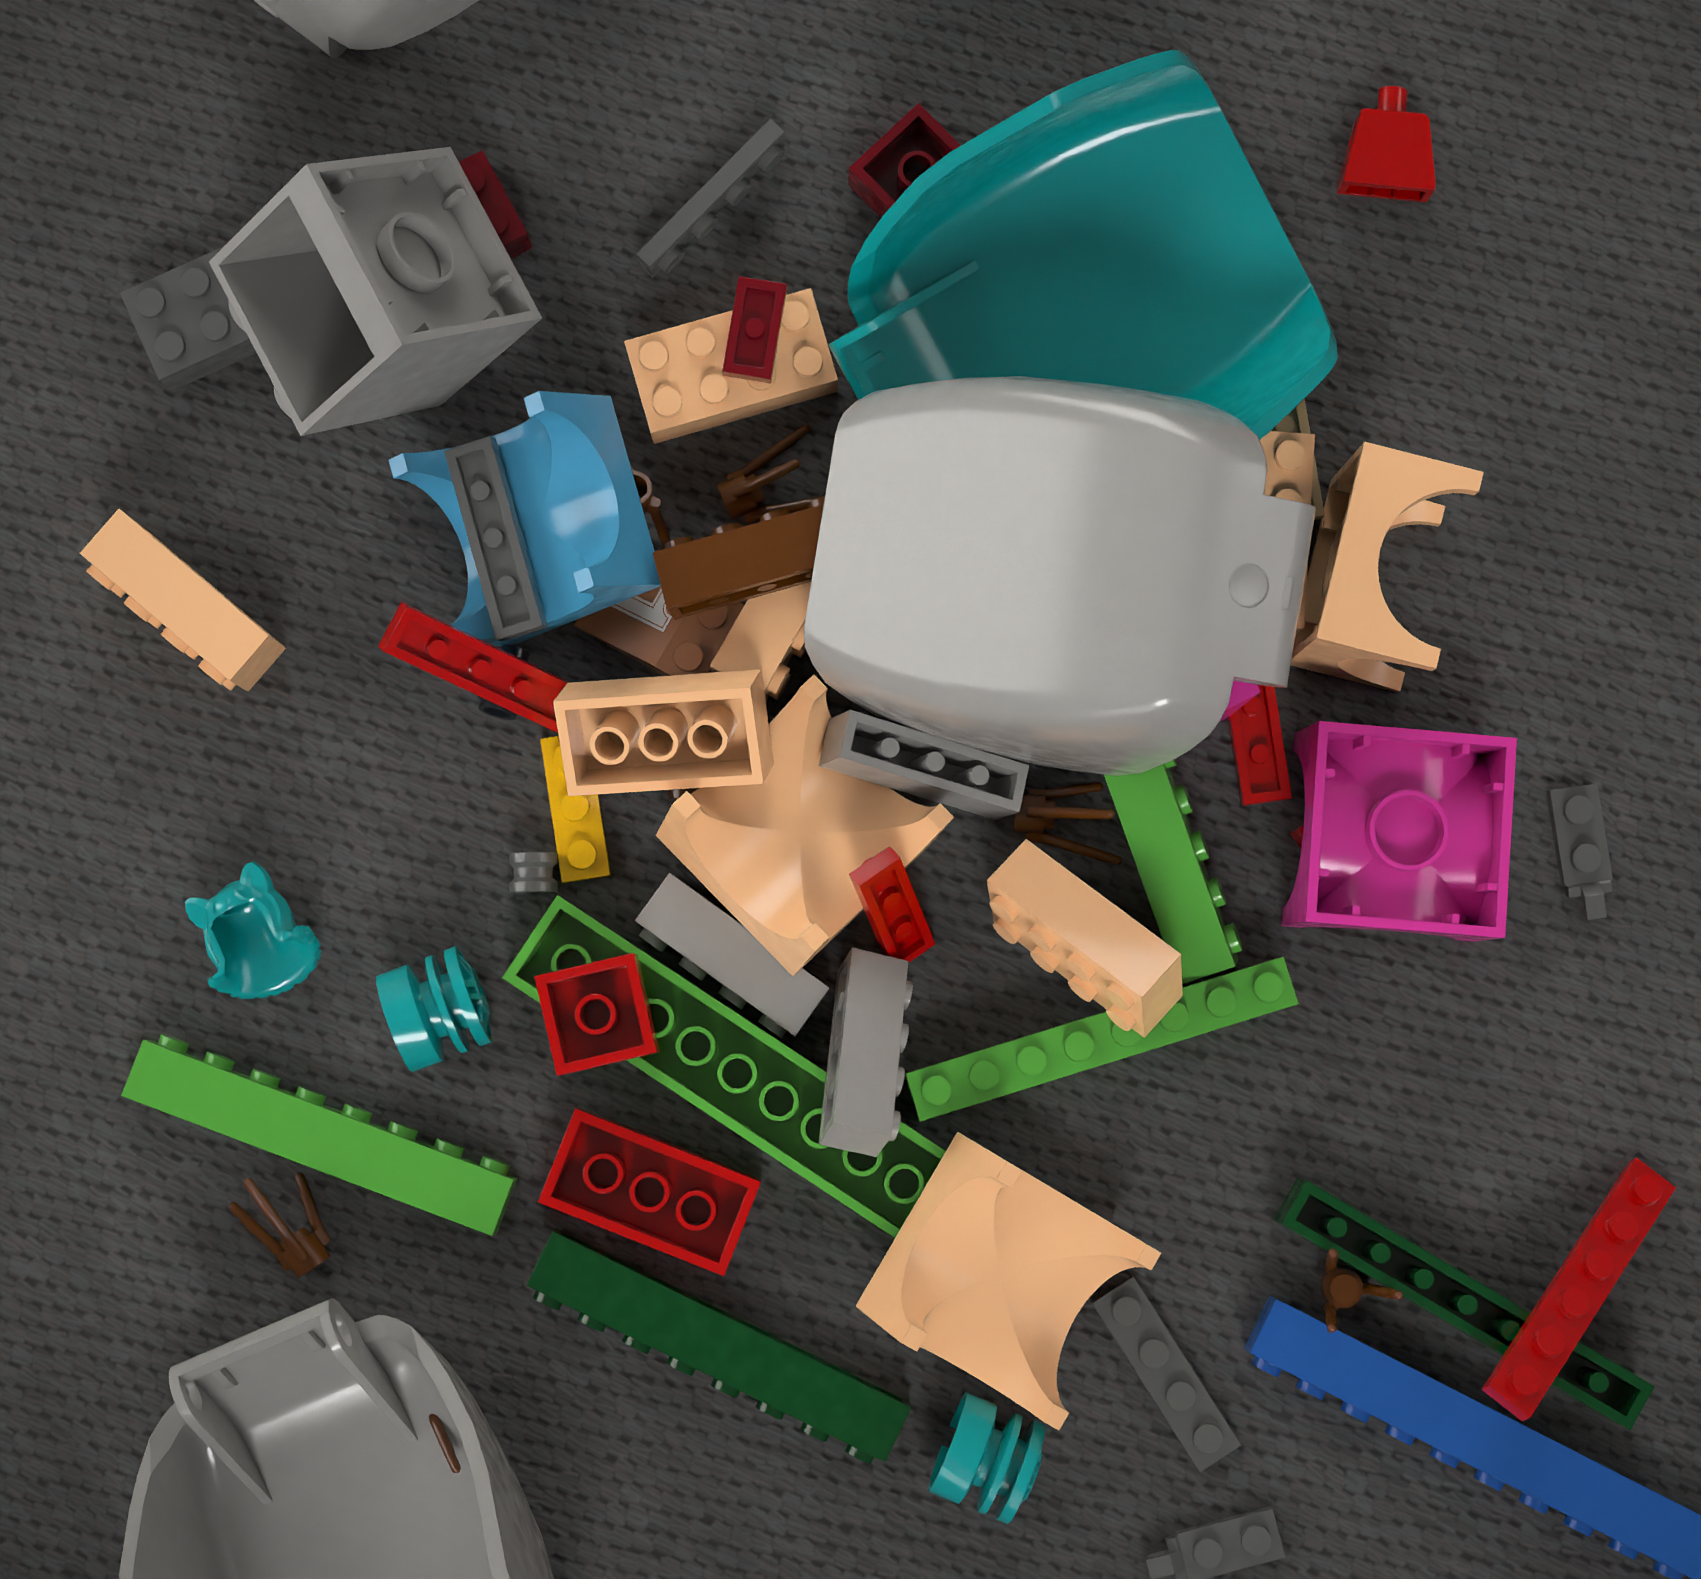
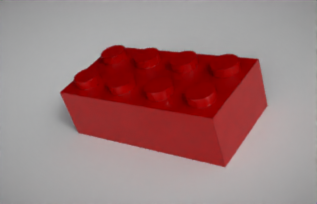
M579 1107L574 1110L538 1203L724 1276L762 1179Z

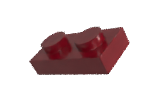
M738 276L722 369L723 376L771 384L787 294V284Z

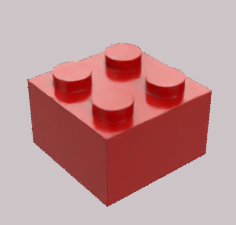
M630 953L534 976L557 1076L660 1052L637 954Z

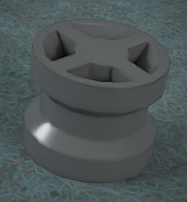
M509 853V865L514 868V879L509 883V893H558V882L553 878V867L558 863V853Z

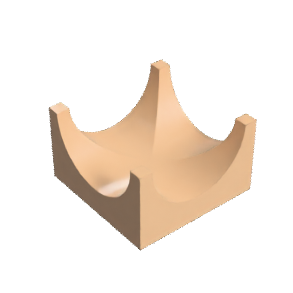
M1364 442L1330 481L1324 506L1325 516L1320 522L1307 575L1304 629L1295 637L1291 666L1397 693L1401 691L1405 672L1396 670L1384 662L1397 663L1429 671L1437 668L1441 649L1419 640L1404 629L1390 612L1384 600L1378 574L1380 549L1387 531L1416 524L1440 526L1445 506L1427 501L1426 499L1451 493L1476 495L1480 490L1484 472Z
M815 675L799 688L788 704L769 723L774 764L764 783L698 788L691 794L686 791L671 805L656 834L661 842L792 976L797 974L863 910L849 873L860 867L864 861L876 856L889 846L901 858L906 869L929 847L954 818L941 803L934 807L922 806L904 798L889 787L819 767L828 721L832 717L826 702L828 688Z
M957 1132L860 1297L856 1307L900 1343L915 1351H918L919 1347L943 1358L1010 1398L1046 1424L1060 1430L1069 1412L1064 1408L1059 1398L1057 1369L1065 1338L1074 1319L1089 1297L1105 1281L1129 1268L1142 1267L1152 1270L1161 1252Z

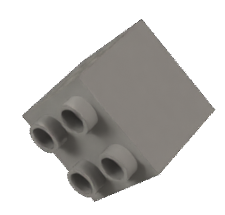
M451 147L306 164L209 261L229 299L228 306L231 316L249 337L274 385V395L278 405L292 419L300 436L440 406L542 319Z

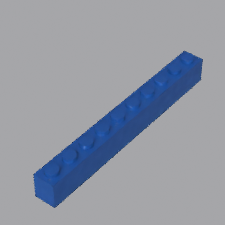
M1269 1296L1244 1347L1246 1351L1255 1355L1251 1362L1255 1367L1277 1378L1281 1370L1298 1377L1299 1379L1295 1386L1298 1389L1320 1400H1323L1326 1392L1343 1400L1340 1410L1365 1423L1368 1422L1370 1415L1388 1423L1384 1431L1388 1435L1412 1446L1415 1438L1431 1445L1432 1448L1429 1455L1455 1469L1459 1461L1476 1468L1477 1470L1473 1478L1500 1492L1504 1484L1521 1491L1518 1501L1543 1514H1546L1549 1506L1566 1514L1563 1524L1588 1537H1591L1594 1529L1611 1537L1607 1546L1633 1560L1636 1559L1639 1552L1656 1560L1652 1569L1670 1579H1682L1684 1575L1691 1579H1701L1700 1514L1339 1330L1330 1333L1325 1323Z

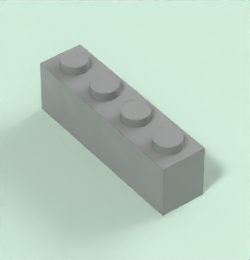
M848 710L829 719L819 761V767L994 820L1020 812L1029 769L1027 764L853 710Z
M671 873L667 875L635 919L637 923L644 927L639 934L641 938L661 952L664 951L667 945L671 946L683 955V958L678 963L681 967L701 981L707 973L723 984L718 993L741 1010L747 1002L763 1013L758 1022L781 1039L787 1031L794 1036L798 1034L830 989L803 968L792 976L742 924Z
M852 947L838 969L820 1126V1145L877 1157L886 1143L894 1141L897 1136L901 1115L899 1111L894 1110L895 1097H898L901 1092L905 1076L904 1067L899 1066V1055L906 1046L909 1034V1025L903 1023V1013L909 1006L913 991L912 981L907 980L908 961Z

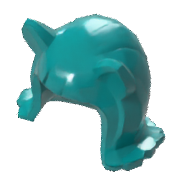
M255 861L244 866L240 880L227 884L211 899L191 897L185 901L186 913L189 919L203 930L207 955L217 969V973L208 978L209 987L216 989L220 993H230L231 997H238L240 999H263L269 996H276L294 988L295 984L303 982L318 965L317 962L321 957V950L319 949L321 943L318 938H316L309 926H296L293 913L287 901L274 889L273 882L266 870Z

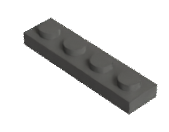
M770 118L636 253L638 265L651 278L660 270L665 274L672 271L685 255L682 248L694 236L698 240L707 236L718 222V218L715 215L727 203L735 206L748 194L752 187L748 181L760 169L767 173L780 162L785 154V151L782 149L785 145L784 130Z
M488 436L445 450V457L496 640L503 642L547 628V621L496 439Z
M1130 1276L1091 1302L1199 1472H1202L1241 1446L1134 1276Z

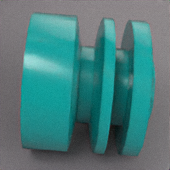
M457 946L444 950V959L448 973H444L435 955L425 957L427 981L420 982L414 970L407 964L376 976L378 996L387 1024L398 1051L411 1072L444 1061L442 1038L445 1036H449L460 1053L470 1051L466 1028H469L478 1046H484L493 1042L489 1022L490 1009L484 990L475 970L467 963Z
M966 1392L961 1398L949 1425L956 1429L949 1448L943 1445L940 1448L930 1477L928 1492L959 1504L967 1495L971 1486L974 1485L980 1488L977 1498V1512L985 1515L996 1495L1000 1497L995 1518L998 1521L1009 1524L1019 1506L1027 1499L1037 1477L1043 1456L1042 1444L1046 1425L1032 1420L1022 1439H1020L1018 1436L1023 1416L1014 1412L1005 1423L1002 1431L994 1428L997 1405Z

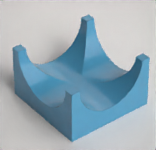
M538 391L524 398L530 419L514 428L491 436L496 439L548 625L547 628L503 642L495 638L444 451L451 448L419 453H402L389 459L393 478L408 481L426 492L446 514L461 543L468 572V592L465 606L460 616L450 625L494 646L512 645L661 586L652 553L655 552L611 396Z

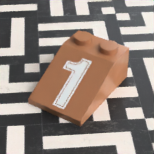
M659 586L577 619L574 626L662 676L712 673L710 665L743 609L744 604L737 602L675 620L666 609L662 589Z

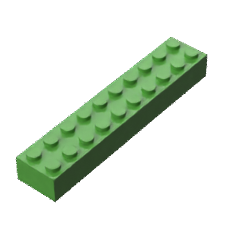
M557 895L502 978L540 1003L534 976L630 953L637 954L660 1052L626 1061L896 1238L946 1151L902 1121H900L895 1140L888 1141L877 1157L820 1145L819 1136L826 1071Z

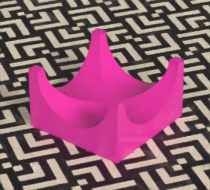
M1318 721L1294 733L1293 753H1297L1300 758L1304 776V829L1297 877L1292 894L1287 904L1282 907L1281 926L1410 932L1454 938L1457 941L1470 942L1505 938L1517 738Z

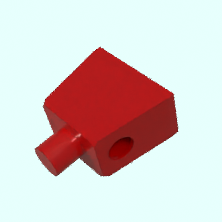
M1399 86L1381 87L1378 92L1377 109L1365 108L1360 110L1352 128L1337 186V194L1427 202L1436 186L1430 119L1424 113L1406 112L1407 89Z

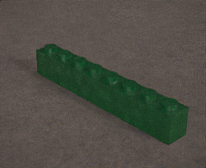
M1300 1178L1295 1180L1273 1221L1327 1253L1332 1248L1338 1251V1259L1385 1287L1402 1291L1403 1298L1502 1357L1530 1315V1312L1307 1180ZM1580 1342L1577 1343L1551 1384L1554 1388L1628 1430H1631L1655 1387Z
M557 1228L552 1231L526 1286L536 1290L533 1298L540 1303L556 1310H560L562 1304L580 1312L577 1320L601 1332H604L606 1326H609L625 1334L622 1339L623 1343L645 1354H648L652 1347L668 1355L669 1358L666 1363L682 1373L693 1376L695 1370L705 1373L714 1378L711 1386L735 1398L738 1397L741 1391L758 1400L755 1406L757 1409L776 1419L782 1420L786 1413L803 1422L800 1427L803 1432L824 1442H827L829 1436L847 1443L845 1452L868 1464L872 1463L874 1457L886 1462L911 1409L909 1401Z

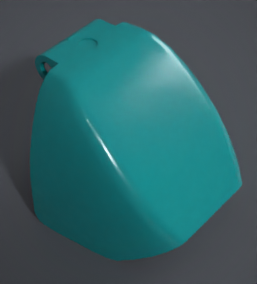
M1169 50L1139 58L1061 88L949 152L916 178L879 220L865 240L851 266L847 296L848 304L858 327L828 344L858 400L875 391L911 384L962 378L1026 376L1104 384L1201 401L1226 411L1242 421L1258 436L1259 440L1268 434L1327 376L1338 359L1337 341L1332 327L1306 271L1207 82L1193 61L1179 50Z

